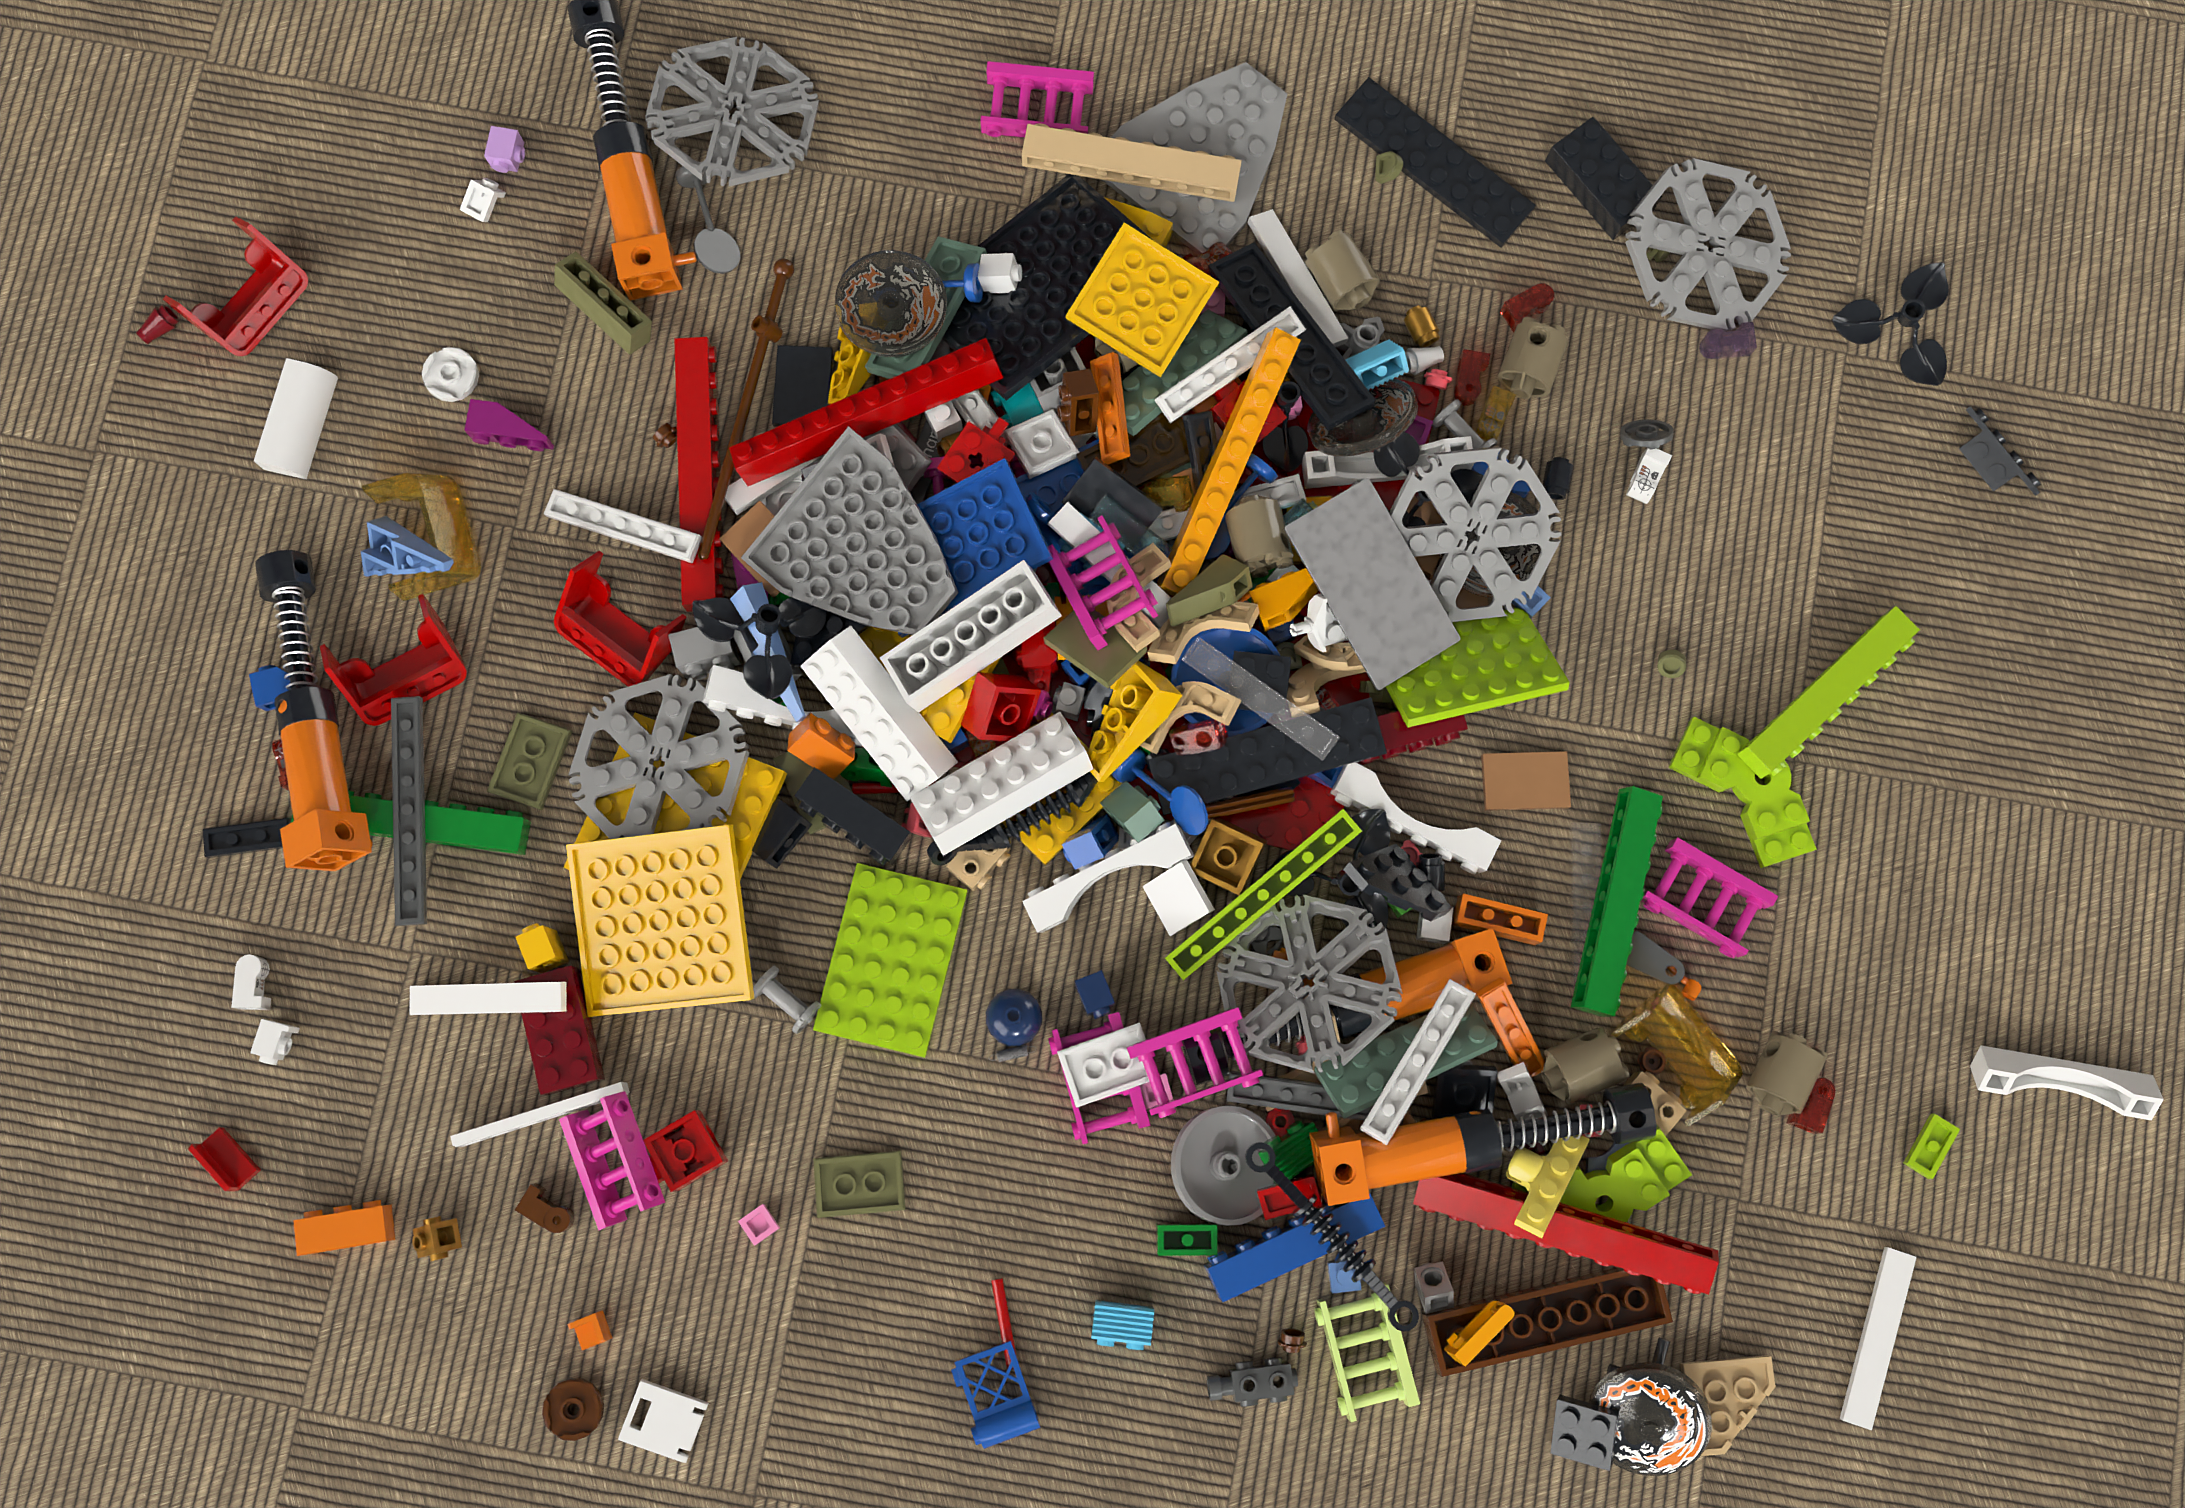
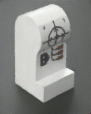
M1647 448L1641 455L1626 495L1647 504L1654 494L1672 455L1659 449L1650 450Z
M249 954L244 955L237 961L231 1008L241 1010L271 1009V998L264 997V980L270 970L267 960Z

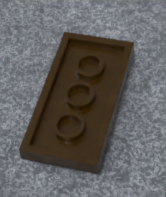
M1161 412L1136 435L1133 436L1128 433L1130 456L1108 464V466L1139 488L1189 463L1190 457L1182 417L1170 423L1164 413ZM1099 443L1076 454V459L1083 472L1095 457L1101 460Z

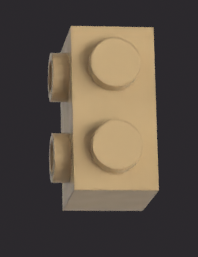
M1011 848L962 851L946 867L973 892L977 887L982 890L992 878L990 872L996 866L1001 868L1011 856L1008 852Z
M1642 1071L1634 1072L1624 1085L1643 1083L1646 1086L1654 1106L1656 1125L1659 1126L1666 1136L1687 1110L1681 1106L1682 1100L1670 1091L1666 1093L1658 1086L1660 1081L1654 1075L1647 1071L1645 1073Z

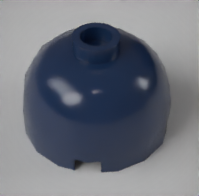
M1007 989L998 993L989 1002L986 1010V1025L990 1034L999 1043L1007 1046H1021L1031 1042L1039 1033L1042 1025V1009L1038 1000L1029 992L1021 989Z

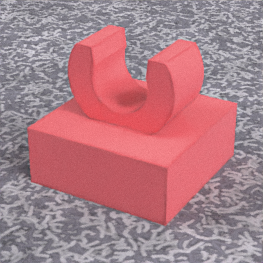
M911 803L910 808H906L904 811L908 814L907 824L902 823V827L911 833L923 837H932L914 804Z

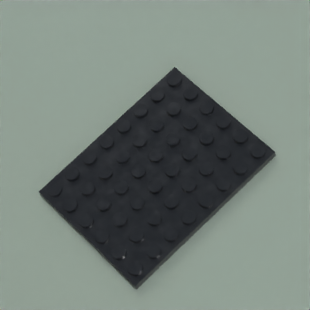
M1068 174L978 245V247L985 248L987 254H1014L1017 264H1020L1022 268V280L1018 281L1015 291H1010L1009 293L983 291L982 300L977 303L968 301L965 296L942 339L956 351L987 338L1003 375L1002 379L989 385L1007 401L1090 334L1065 317L1123 223L1128 224L1148 238L1150 237L1080 176Z

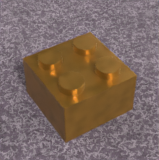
M1219 817L1212 818L1190 866L1196 875L1240 896L1250 880L1267 840Z

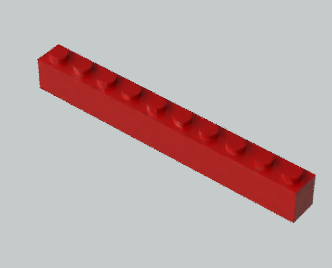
M708 337L674 338L680 529L699 534L703 537L719 477H716V468L720 467L719 451H715V441H719L718 424L714 425V415H718L719 408L718 400L713 396V389L718 388L716 372H713L712 364L717 362L716 347L711 346ZM722 511L720 514L719 521L722 520ZM718 525L707 559L701 560L698 557L697 551L693 563L681 560L682 606L687 612H692L694 600L725 597L724 586L719 584V574H723L724 566L723 559L718 554V547L723 546V542L719 539L722 536L721 530L718 531Z
M984 338L729 447L735 470L746 485L751 486L826 454L848 426L864 438L1003 378V375L987 338Z
M1464 1173L1419 1180L1413 1204L1418 1205L1420 1209L1426 1212L1433 1213L1437 1211L1447 1214L1449 1218L1455 1221L1466 1220L1476 1223L1478 1227L1485 1230L1496 1229L1505 1232L1506 1235L1514 1239L1525 1238L1532 1240L1543 1248L1555 1247L1564 1250L1566 1254L1573 1257L1584 1256L1593 1259L1602 1266L1613 1265L1623 1268L1625 1272L1631 1275L1639 1276L1643 1274L1652 1277L1656 1282L1664 1285L1672 1283L1682 1286L1686 1291L1693 1294L1704 1293L1709 1295L1719 1263L1718 1250L1560 1202L1543 1237L1540 1238L1514 1224L1528 1196L1527 1192Z

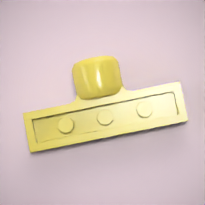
M1582 1135L1579 1139L1570 1136L1568 1141L1559 1138L1546 1156H1540L1526 1148H1518L1515 1151L1508 1165L1506 1176L1508 1179L1526 1187L1529 1191L1515 1220V1225L1540 1238L1543 1237L1590 1141L1589 1138Z

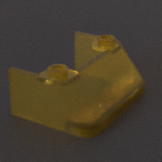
M403 473L362 485L363 491L377 504L397 498L405 502L419 499L430 544L453 559L454 563L448 571L419 572L415 574V577L388 584L389 590L401 600L406 601L416 598L422 593L426 595L466 583L479 576L481 572L479 555L460 487L452 477L446 475Z
M1666 984L1624 1017L1611 1033L1615 1037L1625 1033L1628 1038L1638 1042L1646 1039L1652 1047L1657 1048L1658 1051L1665 1055L1666 1064L1683 1083L1680 1086L1679 1098L1682 1100V1104L1691 1110V1113L1684 1122L1687 1127L1724 1105L1743 1075L1742 1068L1737 1059L1673 984Z

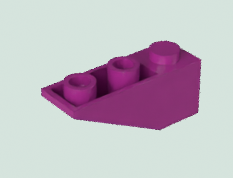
M470 399L464 431L473 442L488 445L489 442H497L508 448H516L517 445H521L539 452L544 451V449L553 450L554 445L547 436L498 402Z

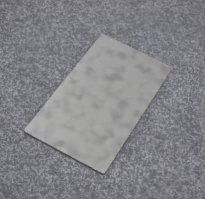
M1369 478L1362 480L1284 527V531L1320 593L1327 598L1328 607L1377 690H1381L1460 641L1458 632Z

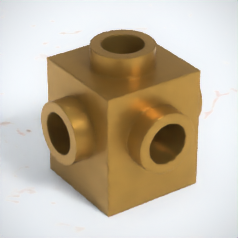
M441 1216L423 1220L424 1226L413 1229L412 1243L418 1258L430 1256L431 1262L449 1257L448 1251L462 1248L457 1218L442 1221Z

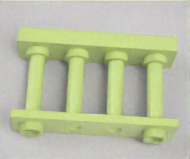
M1383 1283L1390 1291L1389 1285ZM1372 1293L1369 1298L1327 1308L1325 1300H1317L1318 1308H1314V1313L1318 1326L1323 1325L1328 1342L1342 1396L1337 1398L1341 1415H1346L1350 1422L1357 1421L1354 1409L1396 1398L1399 1401L1403 1400L1404 1404L1408 1407L1419 1405L1420 1401L1402 1333L1390 1324L1387 1315L1388 1307L1376 1293ZM1372 1309L1380 1311L1383 1322L1378 1324L1379 1327L1335 1338L1331 1320ZM1378 1339L1388 1340L1390 1352L1386 1353V1357L1347 1367L1342 1366L1339 1354L1340 1349ZM1389 1368L1391 1371H1396L1398 1382L1394 1383L1393 1387L1354 1397L1350 1396L1347 1379Z

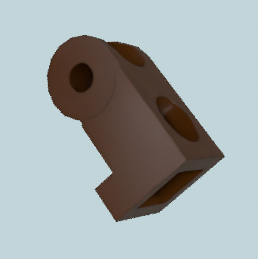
M537 1183L530 1184L515 1211L549 1232L561 1233L569 1230L574 1223L573 1211L566 1206H557L542 1197L546 1190L544 1187Z

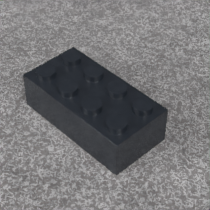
M1594 116L1553 145L1545 160L1612 240H1615L1633 226L1627 224V222L1635 216L1629 215L1653 186ZM1661 195L1660 198L1656 201V203L1653 205L1652 211H1654V209L1656 208L1657 204L1659 203V201H1660L1661 198L1663 197L1662 195Z
M815 767L794 795L799 801L797 806L812 818L816 814L823 818L821 822L824 826L836 834L840 830L847 834L845 838L850 844L859 850L863 846L870 850V857L883 866L887 862L893 866L912 838L910 831Z

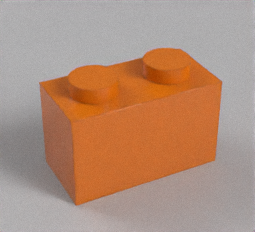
M809 713L789 733L787 751L834 780L854 760L855 742L847 734L840 733L831 727L825 719L818 718Z

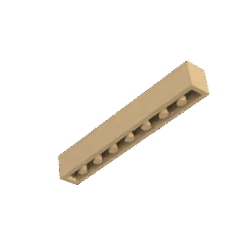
M1041 123L1035 125L1027 124L1022 150V166L1230 202L1235 201L1242 161L1229 155L1220 157L1209 155L1204 151L1190 152L1176 146L1167 148L1156 146L1151 142H1132L1123 137L1108 138L1098 133H1079L1070 128L1055 129Z

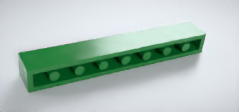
M1635 786L1619 789L1571 1008L1599 1017H1614L1620 1007V991L1627 976L1625 968L1628 956L1633 948L1632 936L1634 928L1639 921L1637 913L1640 901L1645 893L1644 881L1651 866L1649 858L1652 846L1657 838L1655 832L1657 822L1663 810L1661 805L1663 796Z
M348 790L351 812L366 814L369 835L393 838V800H382V795L365 793L364 797L354 796L355 792ZM425 800L426 843L520 855L526 854L531 821L523 818V813L506 811L505 815L494 814V809L478 807L477 812L466 810L467 806L453 803L449 804V808L438 807V802Z

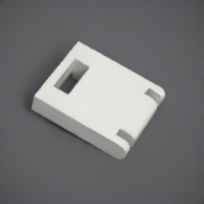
M641 1379L618 1440L686 1463L689 1456L679 1452L678 1449L691 1451L704 1414L693 1411L694 1407L706 1410L709 1403ZM640 1398L651 1401L642 1427L631 1424Z

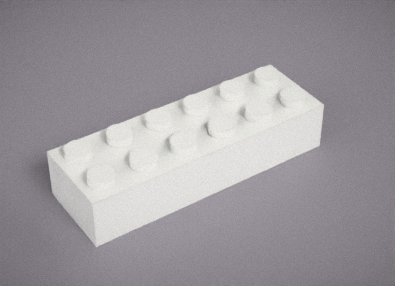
M1023 560L881 656L880 659L906 703L917 712H920L1062 615L1034 570Z
M849 626L830 639L801 665L807 676L906 801H909L911 796L928 787L958 763L922 715L906 703L889 673L852 626Z
M1058 712L914 794L910 799L944 856L1093 770V766L1083 745L1061 712Z

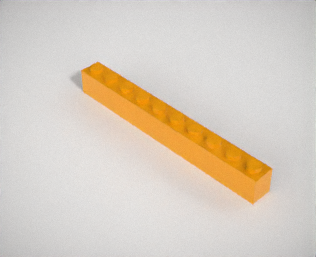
M1277 327L1268 332L1264 338L1170 551L1168 559L1172 567L1163 572L1156 583L1168 595L1175 596L1197 577L1301 341Z

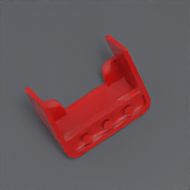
M234 217L232 221L253 239L246 247L244 255L247 263L256 271L221 311L209 303H199L191 311H188L184 306L167 295L163 300L227 351L236 356H246L252 352L307 288L308 277L296 263L255 227L240 218Z
M598 551L570 569L554 617V626L562 637L629 687L646 682L672 651L668 635L682 631L687 617L682 614L666 626L657 625L650 633L609 602L611 597L610 585L597 574L603 557V553Z
M423 593L418 595L425 621L421 622L417 628V635L422 644L372 669L365 660L360 658H351L340 664L326 644L320 646L324 670L362 721L368 725L377 726L391 720V698L420 696L423 698L424 703L459 685L466 678L465 664L450 634Z

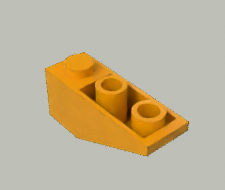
M1304 568L1297 572H1287L1280 579L1271 583H1261L1254 590L1249 591L1252 603L1258 604V617L1264 631H1268L1291 621L1319 589L1308 570Z

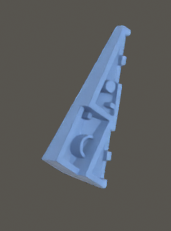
M387 516L367 522L370 548L361 551L363 572L366 577L386 574L445 572L450 570L454 563L452 558Z
M762 582L743 585L730 598L744 622L751 618L752 613L757 614L758 609L762 605L769 604ZM755 622L747 626L759 644L753 653L754 655L765 656L766 636L756 629ZM777 630L771 637L770 656L779 654L786 657ZM792 675L789 686L780 697L795 721L800 722L806 718Z

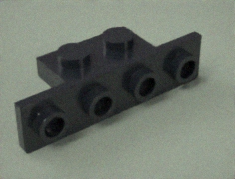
M1971 406L1968 407L1966 411L1982 429V432L1960 447V451L1993 492L2016 475H2019L2035 496L2040 493L2038 487L2042 485L2032 472L2026 475L2020 467L2024 463L2014 450L2009 453L2002 444L2007 442L1997 428L1994 431L1988 428L1985 423L1989 421V418L1980 407L1976 410Z

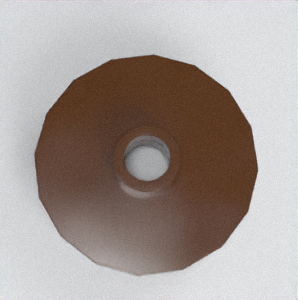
M571 1378L562 1381L550 1390L543 1402L542 1415L545 1426L562 1440L576 1441L585 1438L600 1424L603 1418L604 1402L600 1391L587 1380ZM572 1403L577 1404L579 1407L577 1414H573L570 1411Z

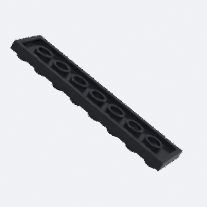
M1370 77L1364 81L1335 115V121L1378 154L1391 151L1399 155L1403 160L1401 171L1500 248L1504 246L1536 207L1532 201Z
M1255 242L1208 265V273L1219 282L1218 286L1252 331H1255L1288 307L1292 308L1306 330L1296 337L1301 341L1286 376L1290 381L1299 386L1300 395L1327 430L1375 406V398Z
M1370 697L1148 759L1153 779L1168 792L1172 793L1178 786H1189L1200 795L1204 804L1381 756L1387 754L1373 701ZM1157 792L1163 815L1172 813L1170 801Z

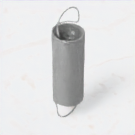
M1027 1045L996 1051L997 1059L999 1062L1028 1056Z

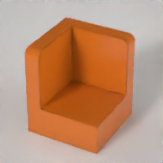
M603 1310L567 1324L569 1330L575 1329L582 1351L612 1339Z

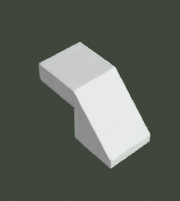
M1524 1062L1497 1072L1499 1082L1508 1096L1518 1121L1520 1116L1523 1120L1530 1119L1531 1114L1534 1118H1539L1542 1112L1548 1116Z

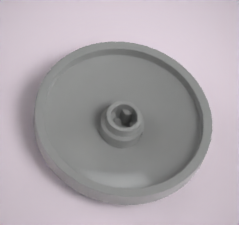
M1220 1106L1206 1109L1192 1117L1183 1126L1173 1146L1171 1174L1177 1194L1194 1215L1212 1224L1229 1226L1248 1223L1263 1214L1257 1189L1276 1184L1266 1172L1259 1173L1249 1168L1245 1160V1154L1248 1147L1253 1143H1264L1275 1136L1270 1126L1255 1113L1236 1106ZM1262 1149L1255 1150L1252 1155V1161L1255 1165H1264L1258 1154Z

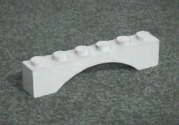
M1471 436L1441 439L1420 445L1417 462L1407 468L1409 471L1412 470L1415 475L1420 476L1415 471V465H1419L1423 471H1427L1430 468V462L1427 460L1428 456L1436 459L1439 464V460L1434 453L1473 449ZM1325 450L1305 452L1302 460L1305 489L1351 485L1355 481L1359 483L1366 478H1369L1372 483L1403 480L1407 477L1403 470L1395 477H1387L1382 474L1376 467L1373 452H1354L1339 455L1336 453H1326ZM1475 462L1456 464L1452 467L1451 472L1458 469L1471 470Z
M713 665L710 669L702 702L709 704L708 708L725 712L726 708L737 711V716L747 719H753V716L765 718L764 722L770 725L781 726V723L792 725V730L800 723L795 721L787 707L766 699L753 691L746 684L742 672ZM834 709L818 712L804 711L806 716L812 713L818 718L825 719L831 727L840 733L850 736L855 742V747L863 748L860 741Z
M1356 762L1343 766L1330 794L1336 796L1335 801L1346 807L1353 805L1360 809V812L1369 809H1383L1386 812L1390 831L1397 834L1403 832L1411 836L1410 841L1421 847H1426L1427 845L1435 849V853L1442 855V859L1447 861L1454 859L1461 863L1460 867L1471 874L1487 871L1501 843L1500 839L1477 827L1463 830H1447L1432 827L1415 820L1403 812L1389 798L1375 772Z
M1167 822L1154 829L1156 834L1148 838L1145 837L1139 843L1133 839L1129 842L1131 847L1120 851L1119 848L1111 850L1105 855V860L1097 864L1092 862L1078 868L1080 872L1071 877L1069 874H1065L1053 880L1054 886L1046 890L1042 886L1029 892V898L1022 902L1037 933H1043L1067 921L1083 893L1095 882L1112 872L1139 865L1170 869L1178 863L1194 857L1182 829L1177 824L1171 825L1170 822Z
M1980 1045L1970 1065L1977 1089L1986 1092L2008 1095L2014 1091L2026 1088L2044 1087L2060 1089L2091 1098L2110 1107L2121 1115L2147 1120L2153 1119L2164 1100L2154 1076L2149 1074Z

